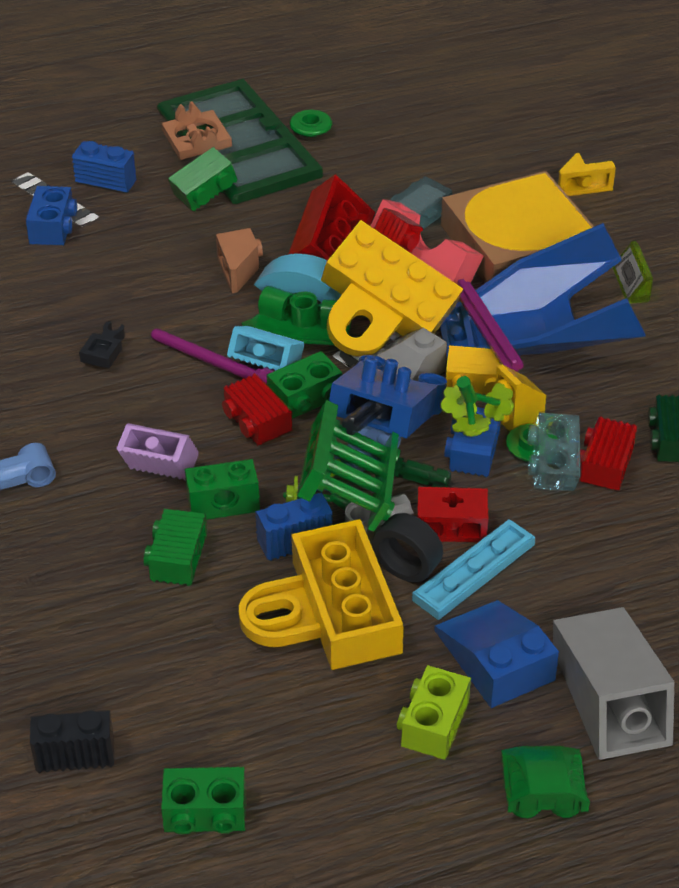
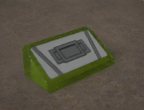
M632 241L620 255L622 261L616 264L613 270L624 298H627L630 304L649 302L653 277L637 241Z

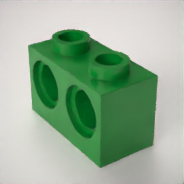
M320 351L267 374V385L292 411L293 419L322 406L326 400L329 401L332 383L342 376V371Z
M244 767L164 768L161 806L164 832L189 834L191 832L207 831L218 833L245 831L246 783Z

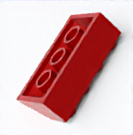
M335 174L312 190L288 254H308L328 261L360 220L371 226L375 211Z

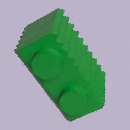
M214 147L168 178L174 195L192 211H196L201 205L208 203L210 198L214 199L215 195H219V192L232 186L233 182L236 183L238 180L230 160L225 158Z
M164 509L162 519L155 520L152 531L153 544L152 546L147 545L144 552V566L149 567L150 579L153 582L158 580L160 583L165 581L167 584L172 582L173 584L192 585L208 533L206 513Z

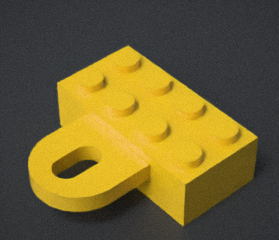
M362 220L358 222L326 262L321 281L341 294L328 316L327 332L329 338L342 352L359 357L378 352L395 331L404 336L425 328L435 334L456 306L463 291L462 287ZM363 315L370 320V326L360 337L354 338L349 336L346 332L347 326L354 317Z
M361 519L291 534L293 565L297 576L259 584L250 589L243 596L239 604L240 627L251 641L267 647H282L320 638L331 670L403 654V622ZM282 608L292 611L288 615L268 620H261L256 617L261 613Z

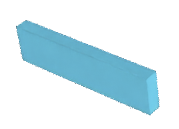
M508 519L412 592V601L434 618L440 620L535 545V536Z

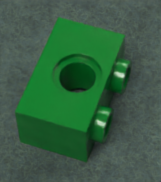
M253 459L185 469L190 512L206 513V520L254 513L260 510L259 482Z

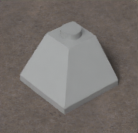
M421 328L399 337L374 354V356H379L385 360L395 359L398 362L396 375L400 367H408L411 370L410 379L418 381L420 374L433 373L440 375L446 371L447 342L427 329Z

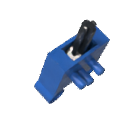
M363 355L354 367L332 383L329 401L338 405L337 417L344 418L342 427L347 429V434L354 435L357 431L360 432L364 427L369 426L391 434L395 432L400 437L407 439L432 415L442 412L440 404L444 399L443 392L447 386V379L438 374L423 373L419 375L418 381L410 379L411 370L408 367H400L396 375L398 362L395 359L385 360L379 356Z

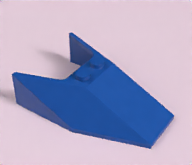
M604 223L516 261L475 290L518 355L553 353L646 336L627 298L576 320L574 318L570 304L571 297L622 261ZM458 302L440 326L442 339L447 342V359L449 345L491 349L462 303Z

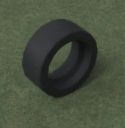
M397 513L389 517L375 533L372 540L373 551L381 565L397 578L407 582H421L428 578L440 563L444 554L443 545L437 533L426 522L407 513ZM397 539L403 540L404 542L409 544L417 552L419 557L413 556L412 554L407 552L398 543Z

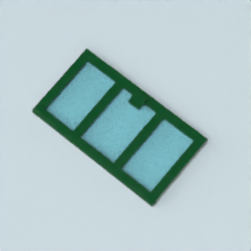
M244 78L162 101L157 105V110L166 121L175 119V112L180 104L184 106L185 111H188L191 101L201 112L209 110L215 112L232 138V147L218 150V152L230 160L238 179L228 189L223 190L233 204L245 202L323 177V168ZM208 124L196 126L197 129L205 130L208 126L210 129L213 128V126ZM187 129L178 131L177 135L179 137L185 136L188 131Z

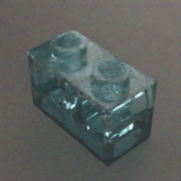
M539 412L535 425H530L528 431V445H533V455L529 456L528 475H534V488L574 491L581 476L579 415ZM547 434H553L559 439L550 438ZM547 464H554L559 469H552Z

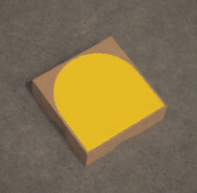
M547 171L442 197L441 226L451 240L463 242L484 255L476 271L484 283L494 278L516 261L594 227Z

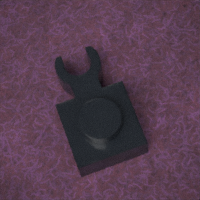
M108 321L103 326L102 335L92 333L79 352L80 362L109 369L122 351V340L125 338L124 325L121 324L118 330L112 331L111 321Z

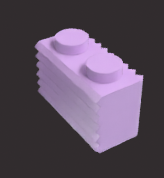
M129 423L126 424L117 446L119 454L130 470L133 468L136 471L141 469L142 472L147 470L148 473L153 472L155 475L159 473L161 476L165 474L166 477L171 475L172 478L178 477L179 480L184 478L185 481V469L195 466L199 454L189 435Z

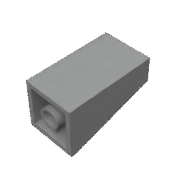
M621 607L553 620V645L559 651L558 663L598 759L603 760L673 746L675 682L625 608Z

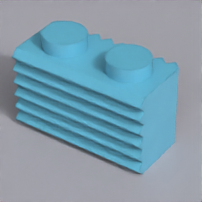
M235 326L232 331L227 355L235 360L240 359V361H246V363H251L252 365L257 364V366L267 367L276 371L301 360L304 342L250 326Z

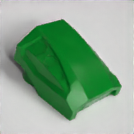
M519 746L501 750L503 787L508 813L513 812L521 818H531L536 816L541 810H551L559 817L570 818L577 815L579 811L589 812L590 799L585 788L580 749L565 746Z

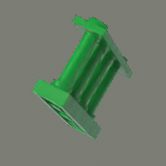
M326 400L311 426L297 496L310 502L316 490L320 492L327 490L370 511L368 529L374 532L381 520L386 522L389 519L395 503L391 501L395 464L401 453V449L397 448L399 434L392 432L385 445L357 432L354 435L347 434V429L340 424V420L336 419L338 405ZM337 438L378 457L377 460L336 441ZM334 455L375 474V478L334 459ZM331 473L373 492L372 496L331 477Z

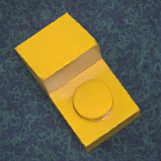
M578 152L559 171L558 185L568 196L613 191L616 167L613 161L585 164Z

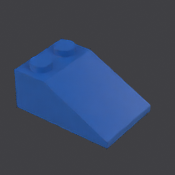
M499 600L435 625L434 631L466 675L471 678V682L490 708L556 680L559 657L557 648L537 624Z

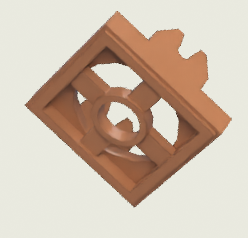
M192 101L189 103L188 111H185L184 106L180 104L175 112V119L161 123L164 135L180 160L202 155L212 147L217 150L232 147V138L213 110L201 112ZM208 124L213 126V128L210 129L208 126L205 130L197 129L196 126ZM187 129L188 132L185 136L176 137L178 131Z

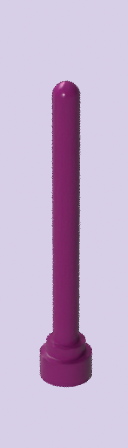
M158 328L151 332L153 340L246 379L248 376L256 373L267 384V374L274 372V370L267 367L255 370Z

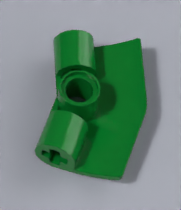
M267 286L259 297V314L252 319L242 322V326L254 327L302 341L304 344L334 345L327 332V320L337 300L324 299L322 304H318L317 297L311 292L305 291L293 294L273 286ZM352 321L346 328V332L348 335L350 332Z

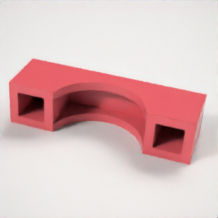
M383 199L371 227H375L384 208L398 211L419 225L421 215L400 202ZM421 233L420 241L412 249L413 252L411 253L456 284H458L460 279L471 283L484 255L467 244L445 239L439 246L430 249L424 243Z

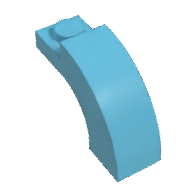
M288 254L274 259L264 268L254 283V286L261 291L267 286H273L290 293L311 292L315 294L317 300L321 303L324 299L338 300L341 296L339 292L321 281L327 260L308 254Z

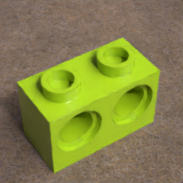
M427 665L422 678H416L413 682L409 708L403 707L398 718L397 729L402 730L401 747L446 760L469 703L471 678Z

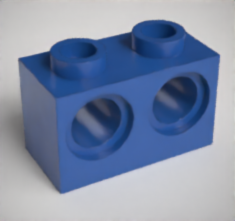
M36 187L26 218L29 244L64 245L67 234L72 233V216L77 215L78 209L77 199L72 198L71 187Z

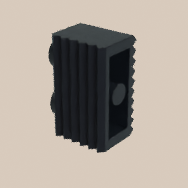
M89 710L76 713L31 716L30 746L35 770L40 774L43 770L48 773L50 770L54 772L58 769L65 771L67 768L70 771L74 768L80 770L82 767L86 770L89 767L95 769L98 766L103 769L106 765L111 768L114 765V734L110 710Z

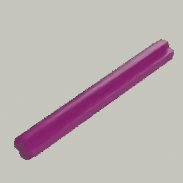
M464 279L458 280L457 285L463 288L459 300L501 364L518 372L523 368V361L471 283L466 282Z

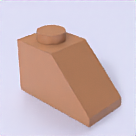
M251 228L216 234L217 258L231 293H237L259 269V257L263 256L260 239H255Z

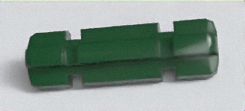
M400 456L395 464L394 476L399 477L401 474L403 479L427 486L432 483V487H448L450 484L451 472L448 470L437 468L436 471L434 466L410 459L405 462L404 458Z

